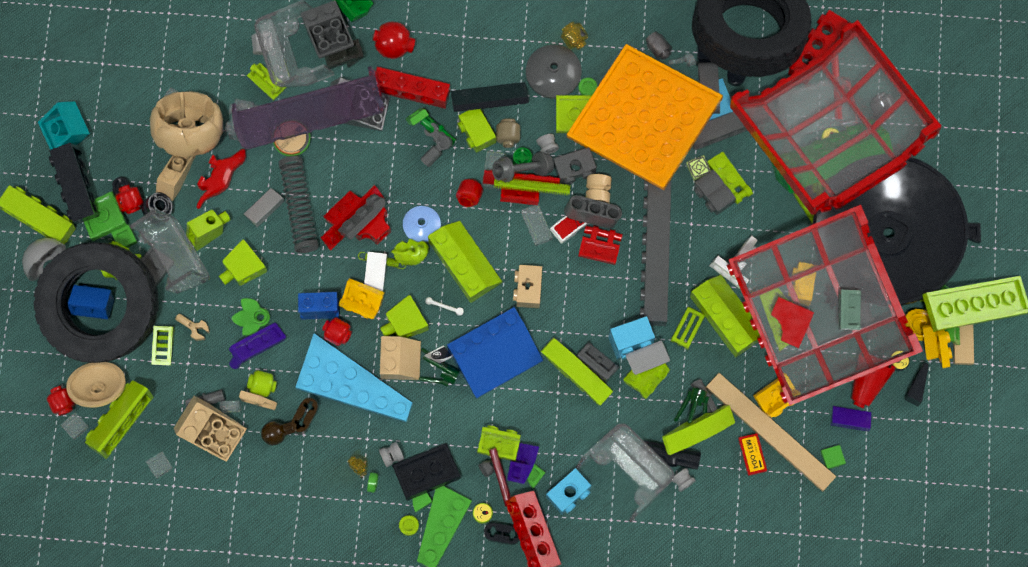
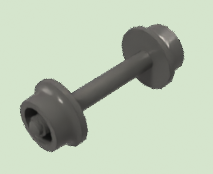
M542 152L534 154L532 162L513 165L510 158L502 157L499 161L493 163L492 173L496 180H502L503 182H510L514 177V172L533 170L536 176H546L553 171L554 161L549 154Z

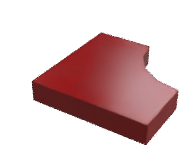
M778 297L770 315L777 319L781 326L782 335L780 341L799 348L814 312Z

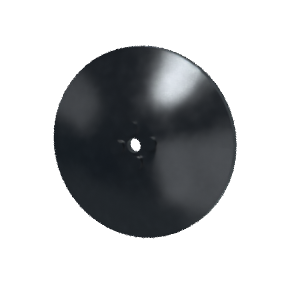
M877 155L859 160L840 171L828 183V186L837 196L891 162V159L887 155ZM911 157L906 161L907 165L842 208L835 209L831 207L830 211L823 213L819 210L814 214L813 224L861 205L868 220L870 233H867L868 237L872 236L900 305L923 300V294L940 290L957 271L964 257L968 242L967 214L957 190L938 170L925 162ZM852 215L817 229L829 260L863 246ZM884 230H893L894 236L892 238L885 237L883 234ZM813 237L815 252L819 262L822 263L821 255ZM865 252L831 266L842 290H860L861 301L881 306L891 305L890 301H886Z

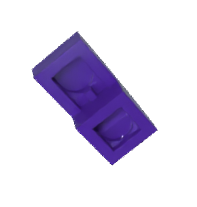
M519 443L516 462H510L507 476L508 481L521 484L526 482L536 461L539 450L538 446Z

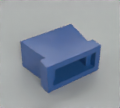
M337 292L298 293V312L300 313L301 320L339 318V298H337Z

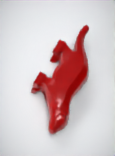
M241 149L234 155L221 160H217L212 155L209 160L210 167L214 168L211 172V177L205 181V178L201 176L197 183L200 190L206 191L199 199L196 206L197 209H200L207 199L223 193L228 188L234 171L245 162V149Z

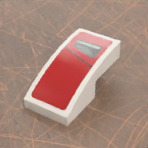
M565 216L553 225L550 231L562 244L575 236L588 223Z

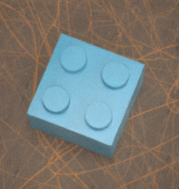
M647 316L612 328L609 333V341L616 359L622 358V360L627 359L626 354L651 345L655 340Z

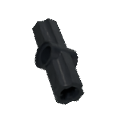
M643 441L640 458L658 461L665 466H681L698 470L701 453L683 449L668 455L665 445Z

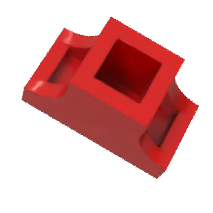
M383 207L378 215L355 237L359 241L365 238L371 239L378 245L391 233L390 227L385 222V218L388 216L387 210Z

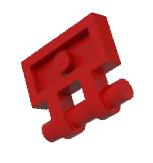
M594 225L593 227L585 226L584 233L591 234V237L582 238L578 257L616 265L620 245L613 244V241H621L623 234L615 233L616 231L611 229L610 231L599 229L598 226ZM597 236L608 238L607 242L596 240Z

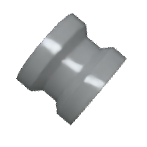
M547 134L536 140L537 145L541 147L540 152L552 154L559 149L558 144L554 142V134Z
M687 468L671 479L673 483L678 485L680 492L696 481L694 477H690Z

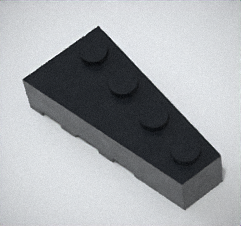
M70 142L49 150L51 155L49 156L51 166L55 167L57 173L55 174L57 184L61 185L62 192L60 194L63 202L67 203L68 210L66 212L69 220L79 224L99 217L94 195L91 191H88V188L91 186L89 178L83 173L86 166L79 156L82 154L81 148Z

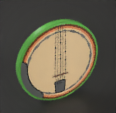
M284 121L273 132L274 147L282 155L289 157L298 156L308 148L310 132L300 121Z

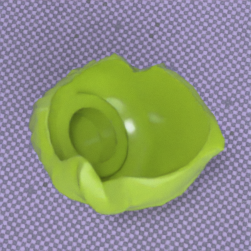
M409 239L407 243L404 241L398 243L391 253L394 254L395 260L401 263L402 266L417 265L425 259L429 247L424 241L416 242L413 239Z

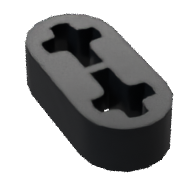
M490 523L484 529V536L488 541L506 545H516L520 541L519 537L510 541L508 536H503L504 533L510 534L511 531H515L514 526ZM494 527L496 532H501V535L495 534L494 537H490V533H487V531Z

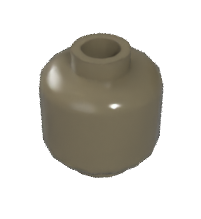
M502 119L496 125V141L503 144L505 148H512L514 144L520 141V125L514 119Z

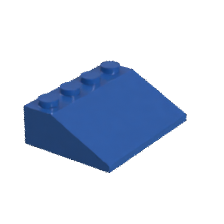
M515 307L447 344L448 352L476 399L543 362Z

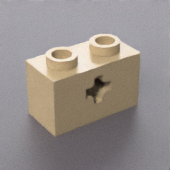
M519 265V271H515L514 282H518V289H514L513 301H517V307L540 308L542 266ZM526 283H530L529 290H525Z

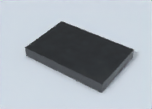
M447 443L392 465L407 501L461 479Z

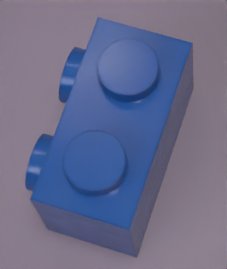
M74 285L68 301V307L71 315L108 320L114 298L112 291L106 288Z

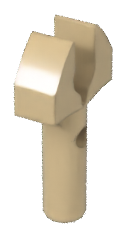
M178 314L175 318L176 321L192 331L190 336L196 341L205 340V337L198 334L196 329H204L207 333H210L207 324L202 320L200 323H194L181 314Z

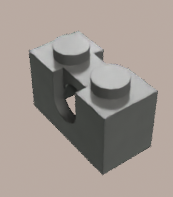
M589 147L553 158L554 169L557 178H560V184L565 183L569 185L574 183L577 178L583 177V179H587L588 175L596 174V165ZM577 165L580 170L572 171L570 167Z

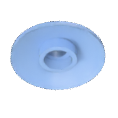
M427 206L412 208L403 219V230L406 236L416 242H428V235L441 227L439 215L435 210ZM424 220L425 224L419 225L418 221Z

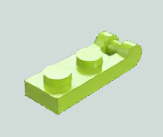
M724 152L707 161L710 169L714 170L736 198V204L742 202L744 197H749L753 194L751 188L745 183ZM740 187L742 191L737 193L735 189Z

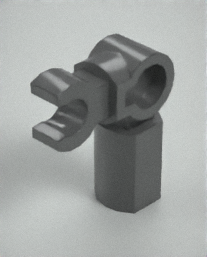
M434 122L431 123L434 131L431 133L425 129L424 133L429 137H433V141L437 145H433L420 158L428 167L443 154V150L451 148L453 143L451 137L440 132L439 126Z

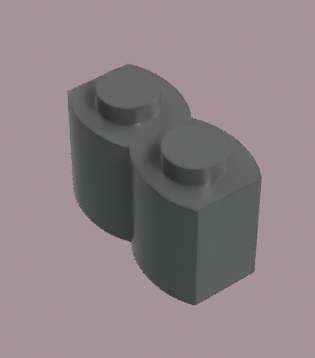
M711 170L694 184L695 194L707 202L705 205L711 213L714 212L718 215L736 201L731 190L714 170Z

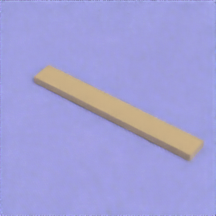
M720 373L706 386L708 391L724 405H730L731 411L753 431L758 433L762 439L822 492L836 478L831 471Z

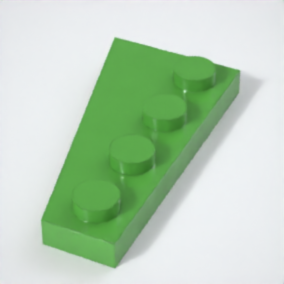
M445 486L435 490L417 559L418 563L426 567L438 566L470 507L471 500Z

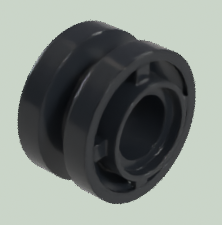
M160 192L152 194L142 203V213L151 222L162 221L171 214L173 209L170 198Z

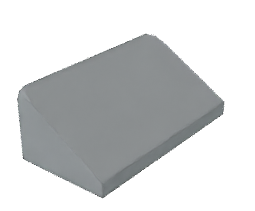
M270 188L244 215L258 227L284 202V199Z
M662 341L626 354V358L635 375L670 361L667 349Z

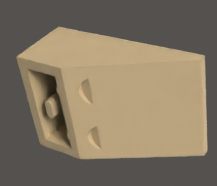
M193 396L176 423L174 430L177 436L227 462L247 428L211 404Z

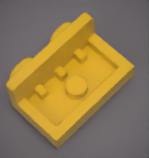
M349 278L338 306L343 307L347 311L360 314L364 318L374 319L380 310L385 292Z
M932 325L923 326L922 331L927 360L938 358L942 368L950 367L952 351L948 347V343L951 342L949 332H945V330L933 332Z
M784 374L793 398L802 395L796 391L789 377ZM778 378L753 395L762 411L771 418L779 416L783 409L789 406L788 402L784 404L780 395L783 389Z

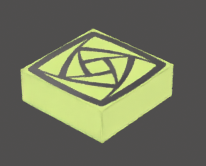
M704 155L686 162L693 181L700 179L711 171Z

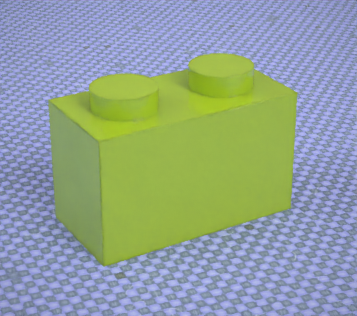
M481 109L468 110L458 115L459 122L457 126L461 133L465 132L468 137L466 142L470 149L474 148L477 153L496 143V136Z

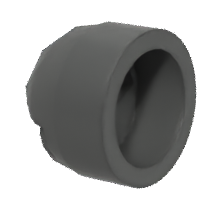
M490 460L483 461L478 465L485 477H489L495 472L494 466L490 465L492 464Z

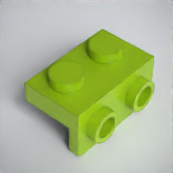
M665 363L637 375L631 370L623 381L637 390L643 398L647 399L670 370Z
M488 425L487 428L482 427L477 453L490 456L489 450L496 448L499 458L515 462L521 435H518V432L513 430L500 431L498 427Z

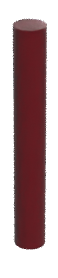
M493 448L489 450L506 507V501L511 496L497 449Z

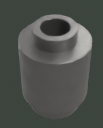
M654 32L647 37V47L658 60H665L671 55L672 47L662 34Z

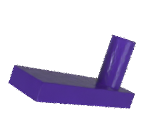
M273 323L231 345L229 351L233 357L229 362L230 367L233 369L240 368L242 363L283 342L286 336L278 325Z

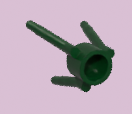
M424 348L421 349V351L425 354L430 353ZM426 356L423 357V360L443 370L440 375L443 380L419 377L420 381L438 383L444 386H448L449 383L454 385L459 370L445 362L439 364Z
M693 387L692 391L688 392L674 421H678L689 401L693 404L687 421L689 424L692 421L697 405L701 406L703 403V414L707 413L709 400L707 391Z

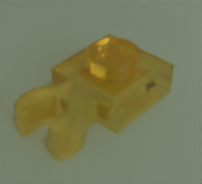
M352 456L347 461L350 468L361 479L367 474L364 469L367 466L360 458L356 459L355 456Z

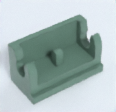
M860 290L839 291L838 330L861 329Z

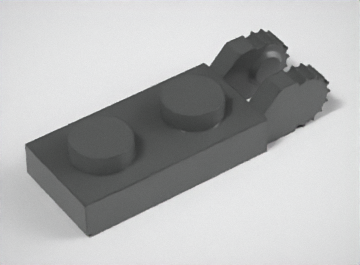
M376 194L370 195L366 199V204L358 208L356 213L342 224L338 229L339 233L352 240L378 215L386 204L385 199Z

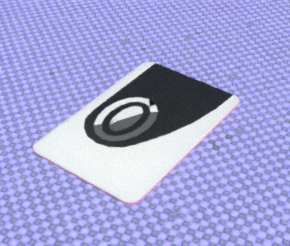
M441 346L425 355L439 364L451 358L445 346Z

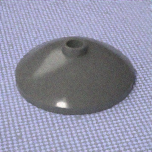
M543 46L530 56L526 65L528 84L537 94L545 98L556 99V95H569L576 89L581 79L582 68L578 57L564 46ZM556 65L557 68L552 69L551 66Z

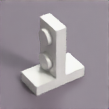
M753 236L748 238L735 257L755 249L754 245L758 240ZM717 256L709 266L740 289L735 275L731 276L726 266L729 263ZM744 260L737 262L740 270L746 263ZM742 274L746 283L749 279Z

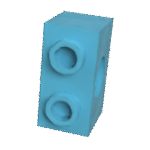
M575 468L546 494V498L561 515L565 511L568 514L576 507L574 504L579 499L584 500L591 493L589 491L591 485ZM571 488L575 491V496L567 497L564 491Z

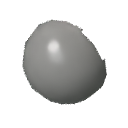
M42 238L31 243L25 250L22 259L23 270L30 281L38 280L40 274L43 273L44 264L65 250V245L51 238Z

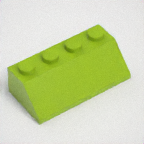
M460 221L444 225L428 235L429 244L470 303L502 283L500 277Z
M722 275L707 280L691 292L690 298L702 314L705 315V318L735 358L758 342L757 338L760 337L758 330H753L749 321L753 319L750 312L746 313L742 302Z
M134 380L130 384L127 383L121 396L110 404L108 413L106 415L103 414L99 418L98 426L95 430H91L87 434L85 444L107 459L154 398L149 389Z

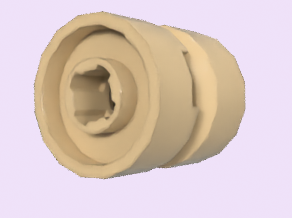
M603 174L588 175L586 187L589 190L586 191L585 197L610 204V193L608 191L611 189L612 178Z

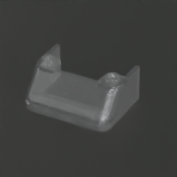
M304 0L262 16L256 20L254 25L270 79L278 87L308 86L334 75V72L324 64L312 69L309 67L298 69L288 37L296 34L299 30L297 18L301 17L300 13L313 9Z
M153 209L130 225L131 229L140 233L138 236L143 244L152 246L169 276L167 277L165 287L167 291L178 294L201 285L210 279L209 273L174 216Z
M626 424L616 425L582 456L576 466L579 470L591 458L599 465H607L614 460L640 486L634 495L635 502L639 507L630 517L629 521L631 523L656 500L674 479L673 470Z

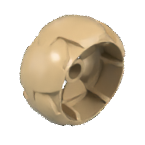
M194 91L171 93L160 99L151 112V136L155 144L159 148H163L170 155L177 157L203 155L211 151L219 143L223 133V115L218 104L213 103L212 99L205 94ZM179 121L178 125L171 124L173 122ZM195 121H199L204 124L201 126H195Z

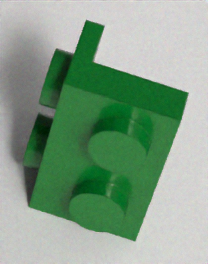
M336 0L338 7L351 22L367 16L373 6L371 0Z

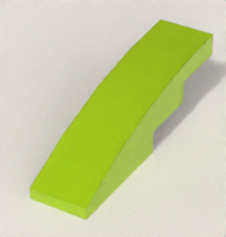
M552 338L540 351L566 378H569L597 405L601 406L613 392L595 373L555 338Z
M724 405L712 413H705L691 421L690 424L685 422L662 436L667 454L671 455L693 446L733 425L735 420L730 405Z

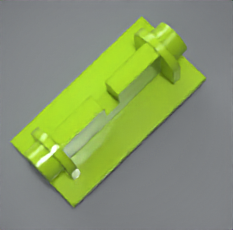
M261 63L258 65L253 64L250 67L251 72L247 77L273 101L287 88Z

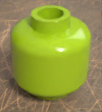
M256 370L253 374L249 375L247 389L252 394L268 397L270 392H275L277 381H273L274 378L271 373Z

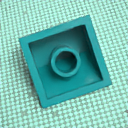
M75 101L57 102L38 121L50 150L70 142L77 145L90 134Z

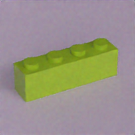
M9 185L0 198V209L46 238L56 239L65 245L76 229L72 224L73 221H70L65 215L61 217L56 214L57 211L51 206L44 207L41 205L42 202L36 197L32 196L30 198L26 196V192L17 186L13 188Z

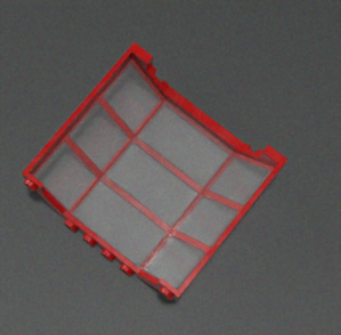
M858 20L854 23L846 24L842 28L840 39L819 59L811 60L803 69L798 68L792 73V76L787 79L782 78L773 88L770 89L769 87L763 90L761 95L749 97L748 90L737 92L733 95L730 108L812 215L816 214L819 210L822 213L830 211L831 207L835 209L842 208L907 165L906 161L911 155L916 156L925 147L924 144L928 140L934 139L939 134L942 127Z
M861 205L729 259L730 264L726 265L730 275H735L745 299L742 302L746 313L750 312L753 319L749 321L753 330H758L760 337L757 338L761 349L765 348L768 355L765 356L769 367L773 366L783 389L780 395L784 404L788 402L789 406L923 352L916 334L910 326L906 327L905 325L908 323V320L897 298L872 236L868 237L867 233H870L868 220ZM840 290L861 291L860 330H838ZM778 297L814 312L799 348L780 341L782 335L781 326L777 319L770 315Z

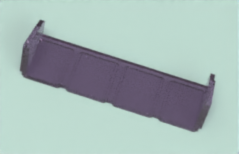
M369 66V76L239 111L236 103H233L231 109L234 130L241 146L245 149H251L273 143L279 139L284 140L296 137L316 129L321 130L347 123L349 120H358L382 113L385 106L375 70L372 69V66Z

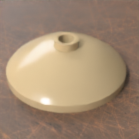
M88 363L79 367L70 375L66 388L69 398L74 403L83 407L95 408L115 401L124 391L126 381L123 371L112 363Z

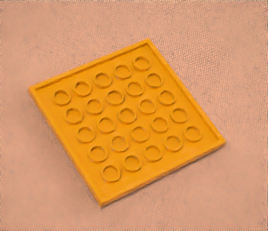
M626 44L568 131L567 138L586 148L589 147L596 154L664 190L722 101L723 95Z

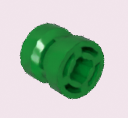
M521 147L515 150L513 165L532 162V154L529 149Z

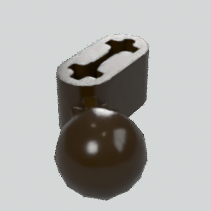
M312 398L304 399L298 407L292 422L281 424L271 421L266 423L261 430L263 441L268 445L275 446L282 443L286 435L292 433L296 435L305 434L317 414V402ZM309 404H312L313 410H309V412H307L304 418V428L300 427V429H297V425L295 423H300V421H302L306 411L305 406H309Z

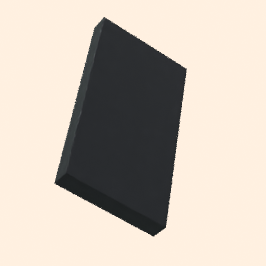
M525 82L451 91L454 112L529 103Z

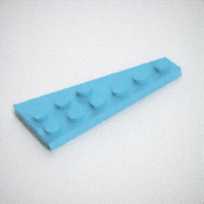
M313 334L296 389L407 422L412 408L411 401L322 338Z

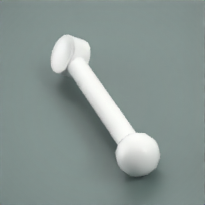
M430 297L425 300L428 305L433 304L456 312L458 316L463 315L464 311L462 308H453L433 301Z

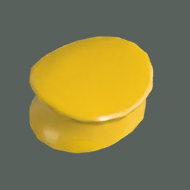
M923 309L911 310L906 315L908 323L905 325L912 328L918 341H924L922 327L931 325L928 312Z

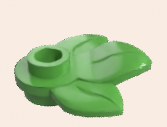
M244 298L241 299L243 310L231 318L236 325L243 327L242 334L244 336H250L258 332L260 327H264L269 323L270 314L266 309L260 308L257 301ZM259 315L264 316L262 321L257 320Z

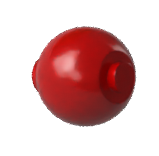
M394 21L382 24L378 30H374L372 37L378 53L388 59L400 58L406 52L412 53L415 45V39L409 36V30L403 24Z

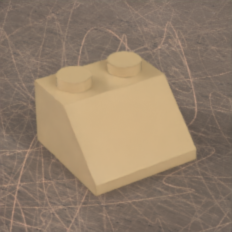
M381 336V379L419 380L421 341L404 337Z

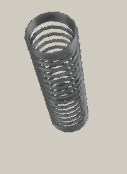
M300 156L285 157L278 163L279 168L282 170L280 174L283 176L281 178L282 181H284L282 185L285 187V198H287L285 202L288 204L287 209L289 210V221H291V232L294 233L292 235V238L295 239L293 241V244H295L294 249L297 253L312 252L317 250L319 246L318 240L313 239L317 235L309 234L316 229L309 228L314 223L309 222L313 220V217L308 216L312 214V211L308 210L311 208V205H305L310 200L305 199L309 196V194L304 193L308 191V188L304 187L307 183L301 182L306 179L305 176H301L305 171L300 170L304 167L302 165L303 160ZM292 161H298L295 163L285 164ZM283 171H288V172H289V173H286L285 175L282 174ZM295 172H303L298 175H288ZM284 177H292L287 180H283ZM295 178H304V179L297 180V181H289V180L295 179ZM285 182L292 183L288 186L284 185ZM304 183V185L302 186L289 187L295 184ZM286 188L292 189L288 192L285 191ZM306 189V190L301 191V192L291 193L292 191H295V190ZM287 194H296L289 198L286 196ZM300 195H307L301 198H293ZM288 200H296V201L291 202V203H288V202H287ZM299 201H308L301 204H293ZM290 205H291V206H297V207H294V208H292V209H289V206H290ZM309 206L308 208H305V209L294 210V209H296V208ZM291 211H297L293 215L290 214ZM311 212L305 215H297L300 213ZM291 217H301L293 221L291 220ZM311 218L305 221H298L300 219ZM292 223H301L296 226H292ZM305 224H312V225L305 226V227H298V226L305 225ZM294 228H296V229H302V230H299V231H297V232H293V229H294ZM305 230H313V231H310V232L299 233V232L305 231ZM295 234H306L297 238L294 237ZM314 235L313 237H310V238H302V237H305V236ZM296 240H306L303 242H299L297 244L295 243Z

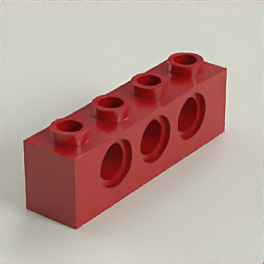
M831 10L826 15L822 14L817 22L819 26L817 29L813 28L809 33V41L805 44L799 59L789 67L788 75L792 76L795 70L798 68L803 69L807 66L802 61L803 59L811 61L822 57L841 36L842 28L848 24V21ZM828 30L831 34L825 35L822 31ZM812 45H819L821 49L816 50ZM813 77L802 84L807 86Z
M377 67L372 83L374 90L390 96L446 109L450 95V84Z
M530 491L518 494L507 500V510L514 523V529L518 534L528 567H558L561 565L535 492Z

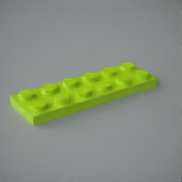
M1021 276L923 294L933 332L1028 314V299Z

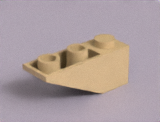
M172 155L157 178L156 193H164L171 201H174L182 188L195 156L177 157Z

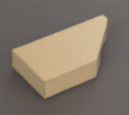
M240 392L239 398L242 402L276 410V402L249 392Z

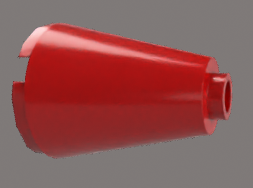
M861 352L858 356L856 372L869 368ZM870 356L874 365L883 362L880 359ZM893 365L891 368L886 366L854 379L851 399L854 400L853 404L863 409L865 405L869 407L892 376L896 367Z

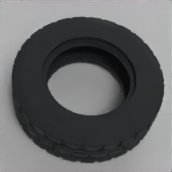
M697 0L692 19V32L699 49L718 67L737 75L765 77L788 69L799 59L811 28V10L806 2L807 0ZM739 5L755 6L770 13L778 22L780 31L776 35L765 39L747 38L736 33L727 25L723 18V13Z
M82 243L63 250L51 259L52 261L43 269L34 292L35 318L43 336H46V340L50 345L55 347L61 354L81 362H108L124 357L136 350L145 341L146 337L149 336L157 318L156 314L159 306L158 291L150 270L131 251L109 243ZM95 269L113 275L123 286L127 298L126 312L122 321L115 329L104 335L89 334L78 328L71 320L66 304L67 294L74 280L81 274Z

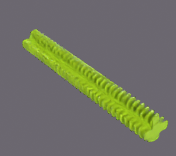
M494 178V187L497 188L498 186L500 189L505 187V189L509 190L510 187V190L511 188L512 190L517 188V191L519 188V191L521 189L522 191L523 189L528 191L529 189V192L530 190L531 192L536 190L537 193L538 190V193H542V191L544 193L545 191L548 194L549 192L550 194L555 192L556 195L557 192V195L558 193L559 195L564 193V196L565 194L567 196L568 194L570 195V185L566 186V184H560L559 186L557 183L552 185V183L548 182L545 184V182L538 183V181H534L533 183V181L527 180L526 182V180L519 181V179L503 182Z

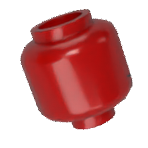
M465 179L461 181L458 187L456 198L464 207L475 206L479 203L483 194V187L475 179Z
M129 184L120 187V192L115 195L120 211L130 214L140 210L143 199L138 188L130 187Z
M336 317L331 321L327 320L322 328L325 331L324 339L336 346L345 345L352 334L350 325Z
M57 386L50 390L51 394L46 399L52 413L62 416L74 410L73 407L76 403L69 398L67 388L62 389L61 386Z

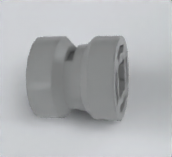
M397 442L392 443L388 448L383 447L379 449L386 468L395 461L400 462L404 460Z

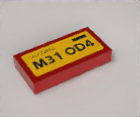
M758 433L739 437L738 441L747 475L751 476L767 472Z

